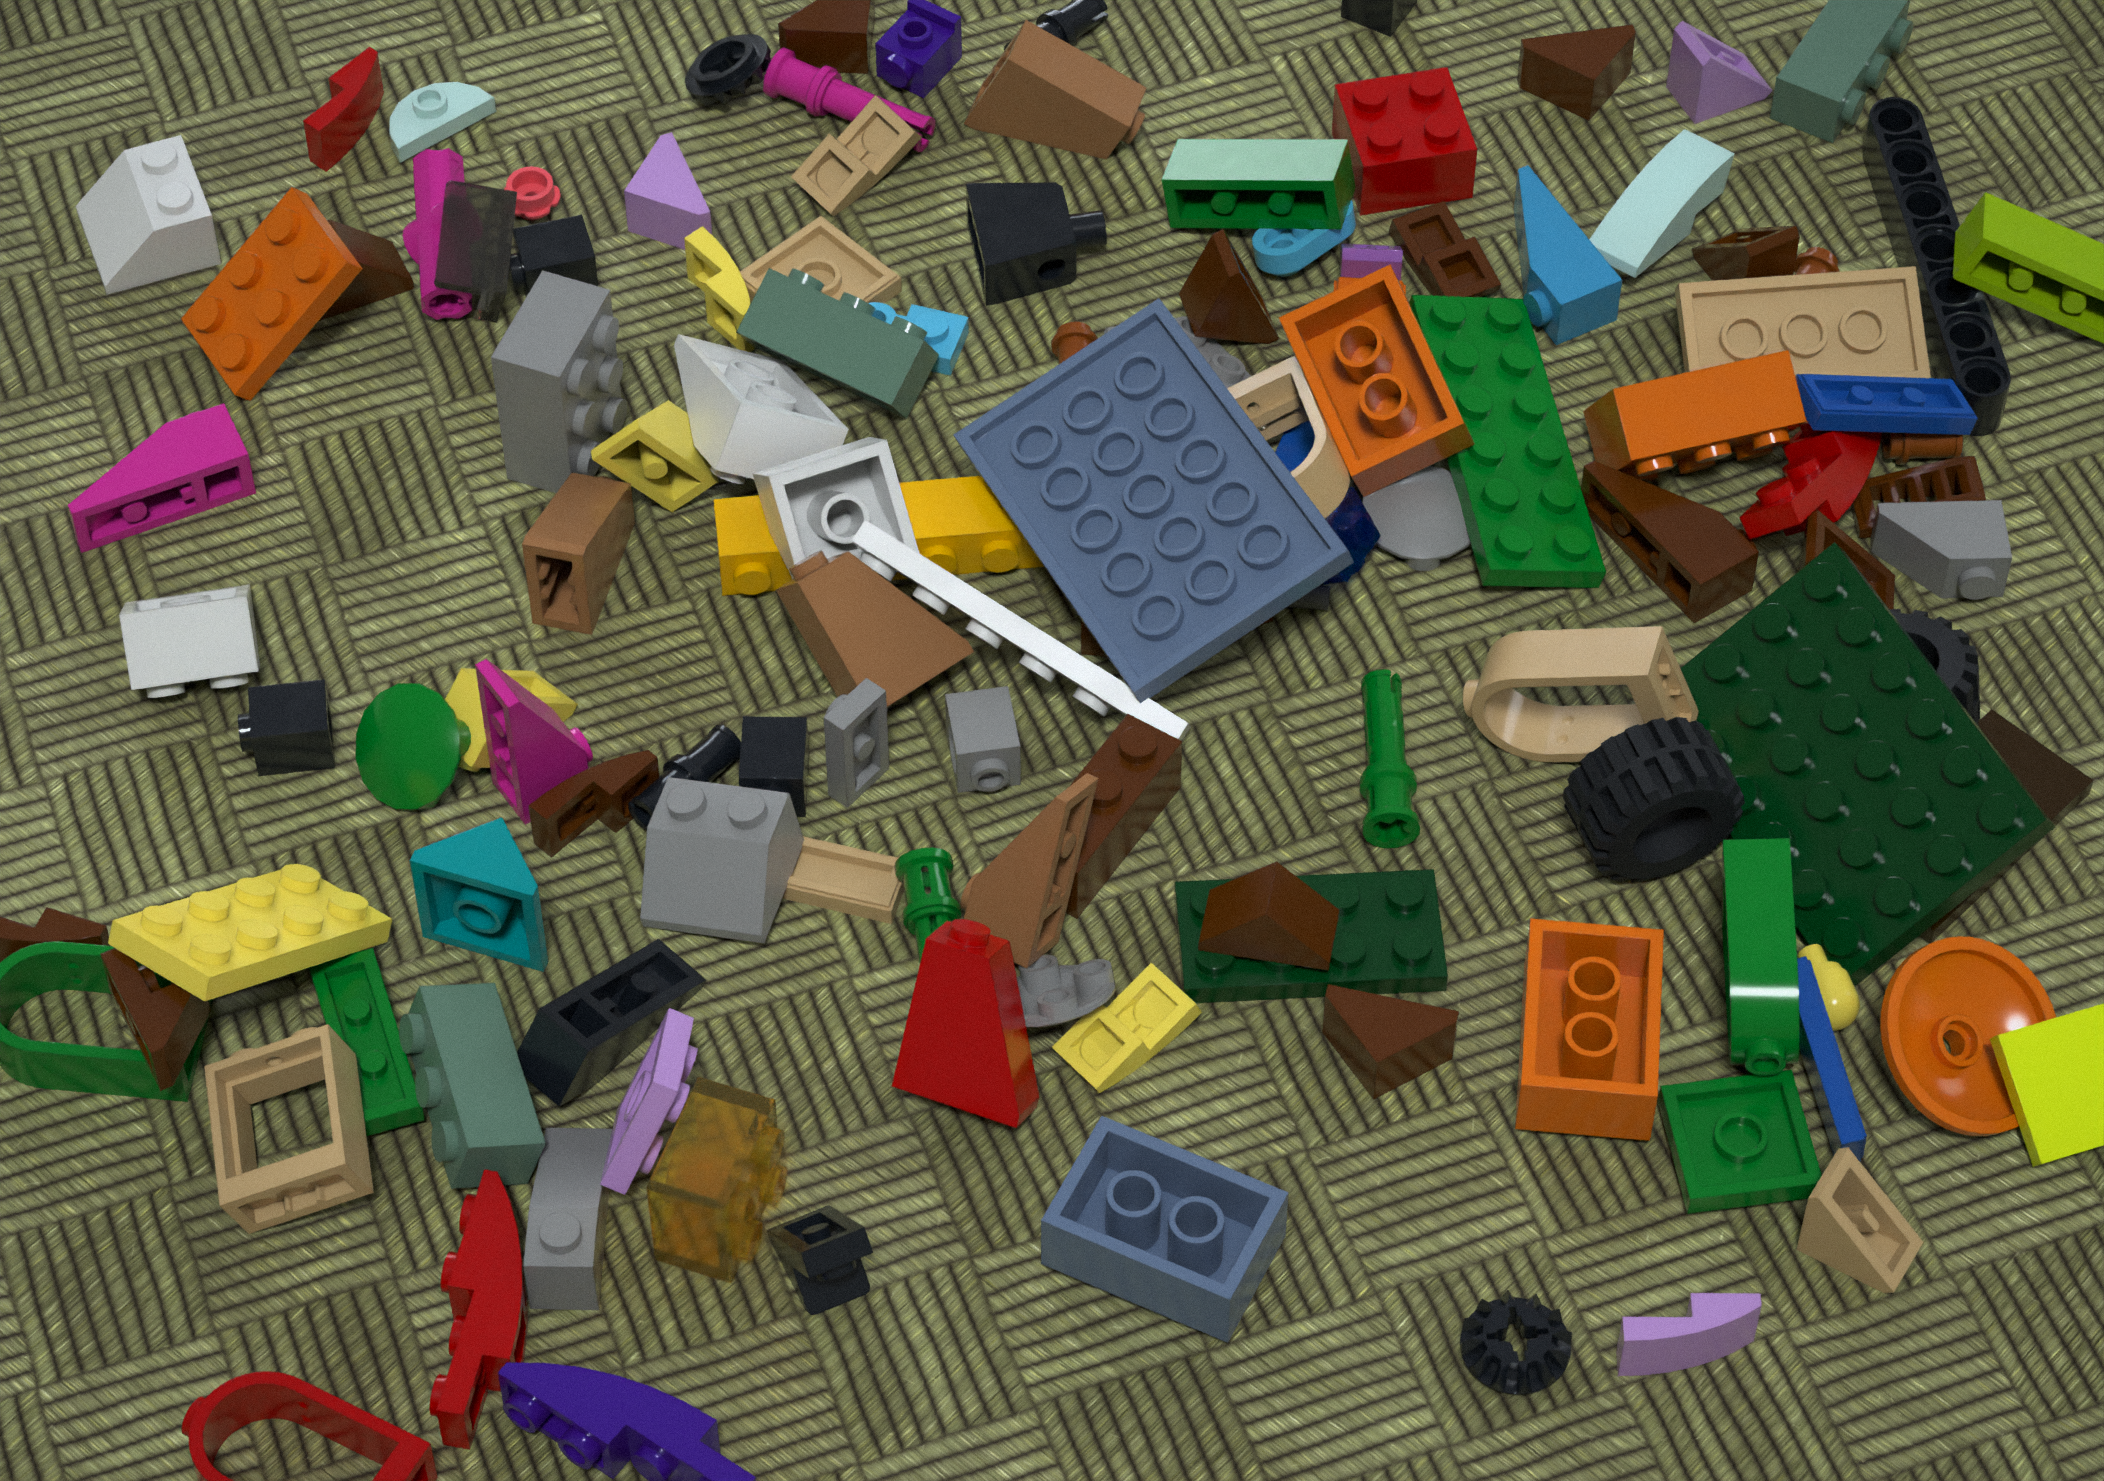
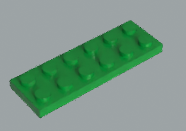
M1412 295L1409 304L1475 445L1447 457V461L1461 504L1482 585L1599 588L1606 574V569L1523 299Z

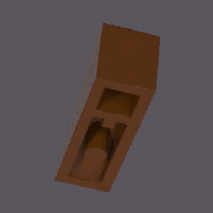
M1596 461L1584 465L1581 491L1590 518L1693 623L1702 620L1752 591L1759 551L1756 549L1753 540L1749 539L1747 533L1741 529H1736L1719 511Z

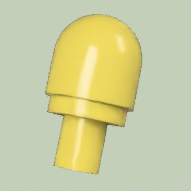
M1812 944L1804 947L1799 951L1797 957L1806 956L1807 960L1811 961L1833 1031L1848 1027L1854 1022L1859 1013L1860 1001L1847 970L1843 969L1837 962L1828 961L1821 945Z

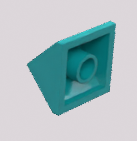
M502 817L414 851L409 861L424 938L544 972L549 961L538 885Z

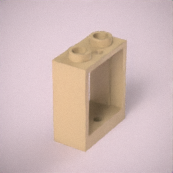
M328 1024L318 1028L310 1027L298 1030L291 1037L259 1048L242 1049L231 1054L229 1058L204 1066L219 1206L248 1234L374 1193L356 1054ZM325 1080L333 1143L257 1168L250 1105Z

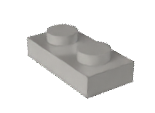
M865 678L848 695L842 694L831 703L824 716L828 795L847 808L889 770L886 690L868 678Z

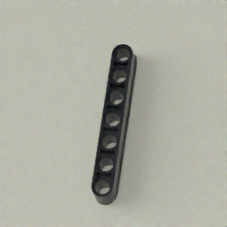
M1900 97L1880 99L1873 104L1870 110L1862 151L1863 161L1898 267L1916 266L1927 353L1934 377L1937 379H1953L1978 419L1969 436L1989 435L1996 431L2002 422L2011 383L2010 371L1983 292L1953 279L1955 232L1960 227L1922 113L1918 106L1909 100Z

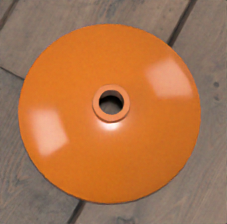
M1949 937L1937 940L1913 952L1893 974L1882 1002L1880 1017L1881 1040L1889 1069L1896 1083L1918 1111L1947 1130L1969 1136H1991L2019 1127L1990 1038L2056 1018V1014L2048 994L2040 981L2014 954L1997 944L1980 938ZM1943 1037L1948 1041L1951 1053L1947 1051Z

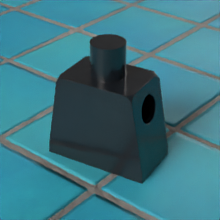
M1056 182L966 184L967 228L986 306L1071 284L1076 279V249L1107 244L1106 224L1102 210L1069 214L1063 187Z

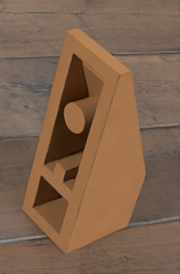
M1086 773L1056 796L981 873H976L967 883L961 897V908L965 910L964 919L982 923L990 928V935L1009 940L1014 963L1026 969L1059 942L1099 779L1089 773Z

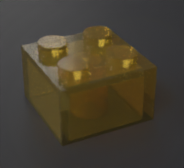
M701 1077L697 1078L646 1187L655 1260L732 1283L742 1259L746 1261L753 1259L762 1236L763 1224L760 1222V1219L767 1204L772 1206L778 1204L785 1188L788 1173L787 1167L780 1165L785 1132L777 1127L775 1099Z

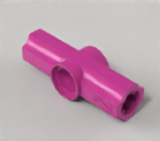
M449 148L443 150L425 149L413 158L416 219L405 226L402 237L409 255L419 265L422 312L436 320L442 318L459 319L472 311L469 248L478 243L482 238V227L477 214L466 202L463 156Z

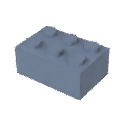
M1101 1116L1041 1220V1264L1228 1343L1286 1236L1289 1193Z

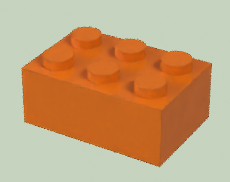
M1390 264L1279 317L1347 469L1363 497L1475 445Z
M1789 350L1614 388L1583 411L1595 461L1645 482L1658 478L1657 473L1669 470L1677 464L1680 474H1685L1716 465L1715 460L1727 457L1732 452L1736 453L1737 461L1749 460L1773 452L1772 447L1790 442L1789 432L1807 422Z
M1530 918L1524 963L1515 1129L1650 1141L1658 1098L1663 929Z

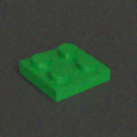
M1785 1070L1768 1076L1753 1074L1660 1086L1658 1104L1687 1214L1809 1198L1822 1175L1792 1070Z

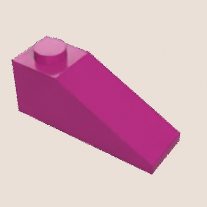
M224 403L166 422L68 504L77 545L81 553L256 494L249 454Z
M484 659L475 664L492 783L526 825L531 822L528 805L561 782L588 769V763L593 761V754L585 736L578 728L574 727L569 730L551 707L489 660Z

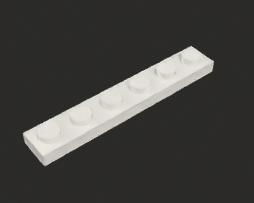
M864 520L852 539V542L857 547L865 551L860 560L883 578L891 582L898 572L913 581L918 586L912 596L942 615H945L950 605L971 618L965 629L998 649L1003 639L1025 652L1019 663L1051 683L1057 673L1079 686L1073 697L1105 717L1110 707L1125 716L1130 714L1181 741L1191 728L1189 723L1149 698L1140 704L1126 683L869 521Z

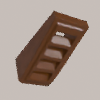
M1975 456L1950 458L1866 479L1863 488L1851 505L1858 538L1871 537L1876 515L1873 501L1883 500L1884 503H1900L1899 499L1908 498L1909 502H1927L1926 497L1933 496L1935 501L1931 502L1986 501Z

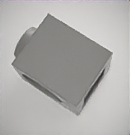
M1008 686L945 694L946 735L957 792L977 790L990 792L1007 786L1021 785L1020 742Z

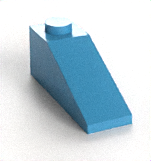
M1529 165L1519 168L1514 201V217L1524 294L1523 303L1527 308L1530 321L1537 327L1541 326L1552 341L1558 345L1617 320L1622 279Z

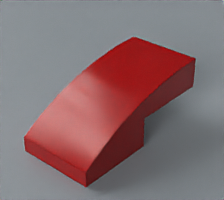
M368 47L328 78L332 99L303 120L310 162L325 172L338 163L355 146L370 126L380 107L384 90L378 52L371 47Z

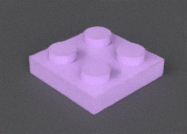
M671 1008L668 1009L617 1108L600 1185L625 1195L637 1171L644 1174H649L663 1142V1136L658 1135L665 1120L671 1123L676 1122L690 1090V1085L686 1084L685 1081L692 1069L698 1048L688 1045L694 1020L693 1017Z

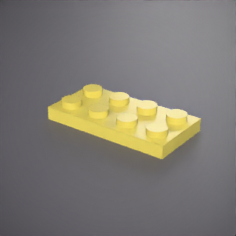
M289 864L274 872L254 878H242L234 884L211 891L195 892L190 897L161 906H149L141 912L114 919L108 944L205 1002L388 942L392 918L369 906L368 901L363 896L343 891L322 879L320 873L314 868L301 864Z

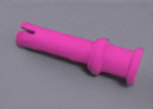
M781 48L773 56L763 82V92L766 96L776 99L782 95L805 105L807 113L819 117L820 115L825 116L828 113H832L851 122L875 96L861 88L843 82L841 74L833 67L825 65L820 69L798 60L795 52L788 48ZM877 96L912 128L930 136L933 135L935 129V119L933 117L922 115ZM921 138L915 144L913 150L917 152L924 151L930 141Z

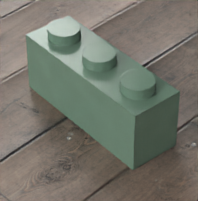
M1829 0L1776 77L1770 119L1833 143L1846 123L1854 125L1858 120L1865 104L1868 89L1870 87L1874 89L1880 87L1887 73L1892 53L1901 54L1905 49L1913 30V22L1907 20L1910 0Z
M769 268L737 333L753 347L907 419L939 356L924 341L927 332L919 326L895 316L891 325L872 316L876 309L875 307L849 293L843 292L840 300L832 298L821 292L824 287L822 282L800 270L792 268L787 277Z
M496 984L419 986L409 1013L403 1014L401 1018L399 1038L403 1052L411 1054L416 1071L415 1091L417 1101L422 1108L427 1107L433 1127L431 1136L433 1154L436 1161L443 1162L451 1189L479 1187L484 1169L497 1171L503 1185L528 1184L546 1143Z

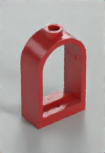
M262 1371L235 1377L217 1387L207 1397H198L187 1410L182 1422V1434L189 1437V1450L198 1481H234L213 1467L215 1456L221 1445L231 1434L247 1424L264 1419H283L295 1422L383 1465L372 1481H436L438 1478L431 1443L320 1388L285 1373Z

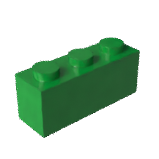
M1177 139L1161 180L1170 228L1342 229L1356 188L1348 139Z

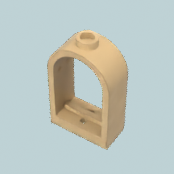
M1296 355L1227 389L1266 441L1310 420L1315 434L1313 447L1305 460L1290 473L1322 516L1327 518L1344 499L1350 484V474ZM1252 402L1256 403L1253 406H1248Z
M1662 626L1514 632L1500 638L1491 646L1480 679L1468 680L1463 690L1465 713L1468 717L1473 718L1477 728L1490 742L1510 754L1538 762H1580L1589 752L1601 746L1602 742L1611 736L1614 737L1624 732L1629 727L1637 724H1646L1651 720L1664 718L1667 721L1674 717L1687 718L1688 722L1697 719L1699 712ZM1627 685L1635 704L1555 706L1531 700L1513 688Z

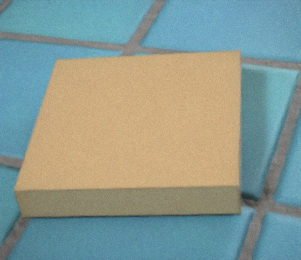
M822 216L816 218L740 271L749 293L750 302H752L769 268L787 277L792 268L800 270L822 282L824 287L821 292L837 300H840L843 292H846L867 303L880 302L885 304L902 292L901 277Z

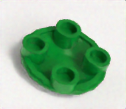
M398 683L380 692L364 710L356 732L355 759L362 781L377 800L394 809L428 810L438 803L440 796L453 782L461 756L468 751L471 744V734L466 723L456 719L454 710L440 693L420 683Z

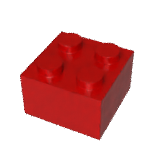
M1448 67L1335 84L1332 136L1333 139H1348L1356 187L1353 197L1360 216L1437 204L1443 201L1450 202L1473 198L1477 146Z

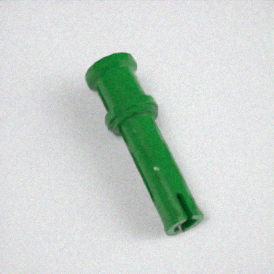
M1387 669L1371 671L1361 680L1368 761L1366 769L1360 776L1359 783L1360 793L1367 800L1368 811L1362 822V833L1366 841L1374 846L1399 848L1410 844L1420 834V819L1412 809V797L1417 791V777L1410 766L1407 765L1405 756L1406 745L1401 700L1402 679L1395 673L1391 677L1390 682L1391 671Z
M919 848L901 855L896 860L894 866L895 875L899 881L904 883L907 906L903 909L902 913L903 924L916 937L919 962H921L926 938L946 921L952 922L953 920L961 919L962 915L960 904L952 898L949 874L952 873L954 867L953 859L949 852L940 848ZM923 867H926L928 869V871L922 872L921 870ZM927 887L931 889L929 894L925 893V888Z

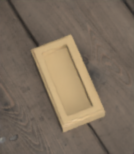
M803 836V847L792 875L788 879V885L782 899L889 924L893 923L905 890L904 883L899 881L895 875L894 866L898 859L897 857Z

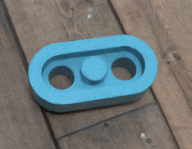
M1352 200L1342 229L1259 228L1252 238L1256 265L1264 272L1281 277L1291 276L1299 272L1354 232L1356 220Z

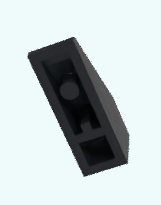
M660 939L655 940L539 1008L517 1051L524 1076L540 1092L544 1093L560 1107L607 1076L659 1028L669 1008L678 1011L702 989L706 979Z

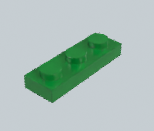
M373 948L309 967L311 980L325 1025L328 1024L356 1054L366 1136L425 1120L423 1108L417 1101L415 1081L407 1056L400 1044L399 1030Z

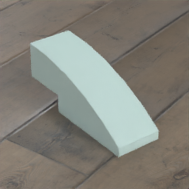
M1684 129L1665 145L1631 182L1589 240L1612 267L1636 278L1691 233L1696 214L1723 193L1735 153Z

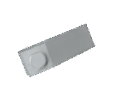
M546 1128L544 1140L546 1144L539 1158L529 1205L523 1264L530 1309L599 1310L610 1190L600 1185L612 1129Z

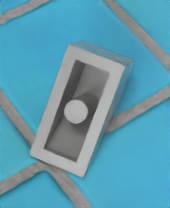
M2002 500L1878 503L1870 539L1872 553L1941 599L1967 598L1978 600L1986 597H2003L2011 566L2012 553Z

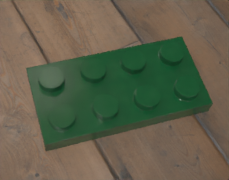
M1434 869L1296 876L1339 909V919L1329 971L1199 951L1198 944L1209 890L1234 879L1178 881L1174 884L1182 989L1195 1003L1325 997L1328 984L1373 994L1446 991L1448 973Z

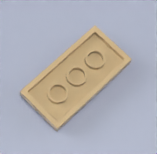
M1916 266L1678 283L1675 289L1685 373L1789 350L1795 377L1797 374L1931 378Z

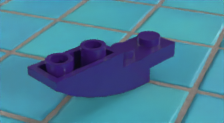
M507 1362L498 1372L503 1410L508 1418L526 1432L535 1433L536 1430H539L557 1442L562 1453L571 1462L583 1469H590L593 1466L614 1479L631 1459L635 1469L648 1481H756L755 1476L721 1455L716 1419L685 1401L651 1386L610 1373L550 1363Z

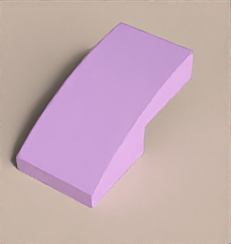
M1691 1293L1686 1317H1622L1616 1351L1618 1376L1651 1375L1692 1368L1715 1361L1754 1341L1761 1311V1294Z

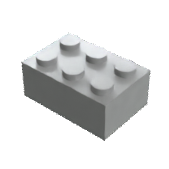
M542 270L492 354L491 363L507 479L557 493L572 472L594 476L600 465L592 460L591 450L607 440L611 433L616 434L621 430L626 418L627 401L621 398L620 380L623 372V361L617 358L616 350L619 321L616 317H613L611 292L609 289Z

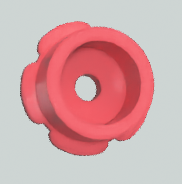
M533 166L523 167L514 171L508 177L506 187L504 188L506 198L503 200L505 209L513 216H519L525 220H538L549 215L550 208L556 207L559 204L561 195L559 188L553 185L552 176L546 170Z

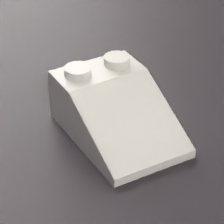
M678 334L674 348L694 447L711 465L710 471L714 475L732 483L743 484L746 478L754 479L752 473L843 445L849 429L783 360Z

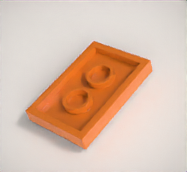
M291 187L183 315L181 320L233 394L251 401L363 268L309 195Z

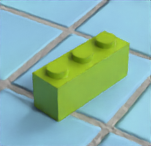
M1985 192L1955 232L1953 279L2104 344V244Z

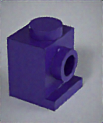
M908 0L907 11L875 43L877 77L886 80L895 87L903 88L925 98L962 58L961 16L927 0Z

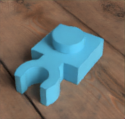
M880 302L869 303L876 308L872 316L891 325L895 316L924 329L927 332L924 341L939 354L931 371L951 376L969 333L968 317L911 304L907 316L896 314L895 310L887 304Z

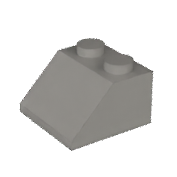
M668 777L647 826L640 914L642 925L644 927L765 943L788 885L787 882L792 875L803 847L804 838L790 794Z

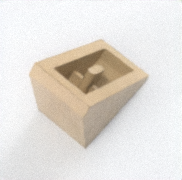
M1849 1147L1838 1148L1808 1198L1796 1250L1882 1293H1894L1922 1246L1923 1241Z

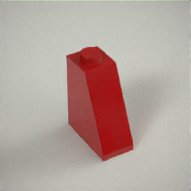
M956 919L952 922L946 921L925 940L892 1087L1017 1128L1037 1108L1039 1091L1010 941L990 935L991 930L989 927L973 920Z

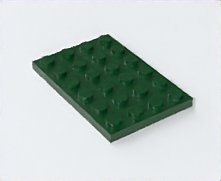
M1835 542L1680 668L1699 710L1696 721L1703 724L1704 728L1711 734L1744 795L1745 803L1741 806L1743 813L1740 821L1732 826L1734 830L1731 832V836L1734 840L1790 838L1795 925L1809 945H1821L1828 961L1837 962L1843 969L1847 970L1854 987L2055 828L2051 820L1856 565Z

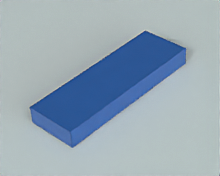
M1822 374L1796 375L1806 420L1813 430L1970 435L1978 419L1953 379Z
M1806 956L1797 958L1799 983V1048L1833 1156L1838 1148L1849 1147L1861 1163L1867 1135L1811 961L1807 960Z

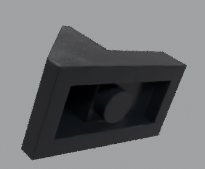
M825 1206L766 1230L770 1242L804 1309L810 1315L819 1314L866 1295L870 1291V1284L861 1260L862 1257L873 1253L865 1227L833 1207Z

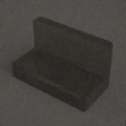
M450 180L446 183L444 189L434 285L442 289L476 294L473 319L497 323L507 293L517 192Z

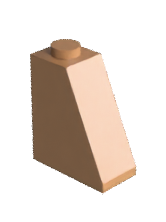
M1025 20L981 84L964 124L974 130L1107 159L1120 141L1129 145L1140 129L1145 114L1139 111L1138 108L1146 87Z
M572 472L527 532L522 548L533 624L593 634L635 525L631 483L616 481L605 476L594 477Z
M820 550L789 568L794 579L776 589L837 697L842 694L848 695L865 678H868L886 690L888 707L974 652L965 638L849 551L826 558L823 551Z

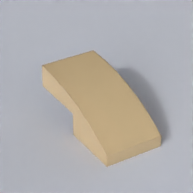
M875 95L838 138L829 133L791 178L824 209L835 216L882 179L922 137Z

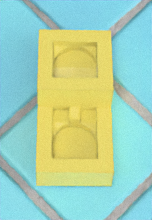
M702 226L684 238L688 279L705 293L707 323L737 349L751 352L754 350V347L737 333L751 304L744 279L728 252Z
M1150 963L1107 1008L1102 1005L1081 1017L1052 1046V1049L1098 1093H1101L1149 1061L1184 1031L1202 1012L1190 997L1154 964Z

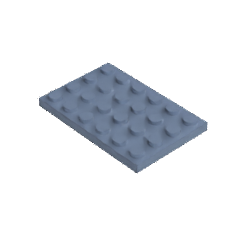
M1160 298L953 434L961 449L1140 704L1354 563L1346 546Z

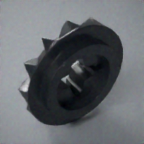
M755 34L733 35L718 40L703 50L695 59L686 74L685 86L692 98L699 99L705 106L712 105L718 100L726 104L733 96L738 94L745 95L747 88L762 82V73L767 71L768 65L771 62V50L766 41L761 36Z
M1507 1290L1500 1299L1490 1302L1481 1299L1476 1310L1469 1318L1464 1319L1460 1349L1468 1370L1484 1385L1507 1394H1530L1551 1386L1565 1372L1571 1356L1572 1332L1567 1331L1562 1321L1560 1309L1550 1310L1542 1305L1537 1294L1529 1299L1513 1297L1509 1290ZM1510 1324H1515L1523 1338L1530 1339L1527 1340L1523 1361H1519L1518 1353L1513 1350L1512 1344L1508 1341H1503L1506 1339L1507 1329H1509Z

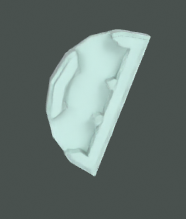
M460 82L434 83L414 90L398 102L390 116L389 135L391 148L401 163L495 113V99L477 86Z

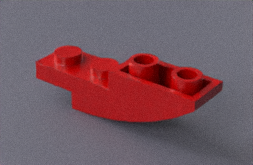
M1808 421L1800 425V431L1790 439V442L1782 446L1789 462L1782 468L1784 476L1760 488L1756 492L1758 500L1739 517L1749 539L1782 529L1786 536L1805 531L1807 518L1812 512L1817 510L1830 521L1837 522L1849 509L1863 488L1872 469L1882 432L1813 430Z
M485 1169L477 1194H467L462 1205L459 1231L460 1234H463L459 1250L458 1252H448L442 1268L441 1291L449 1293L454 1319L449 1337V1355L453 1356L448 1374L437 1375L433 1384L429 1406L430 1415L438 1417L443 1445L468 1450L471 1449L488 1391L501 1392L498 1377L499 1370L507 1362H524L528 1331V1294L517 1224L510 1199L498 1172Z

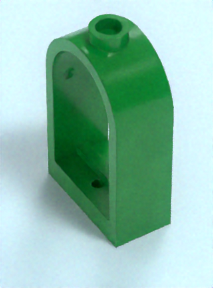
M1790 838L1723 840L1721 923L1729 1064L1745 1065L1749 1072L1756 1075H1774L1781 1072L1786 1067V1064H1798L1799 983Z
M60 941L43 942L22 948L0 962V1066L13 1079L25 1085L42 1089L188 1102L214 999L208 1000L210 1005L208 1018L174 1085L160 1091L140 1050L29 1040L19 1037L7 1029L14 1013L24 1003L40 994L55 990L111 994L100 954L114 947ZM134 960L135 963H136V965H137V967H140V966L143 965V964L139 963L138 961ZM154 972L160 989L173 984V982Z

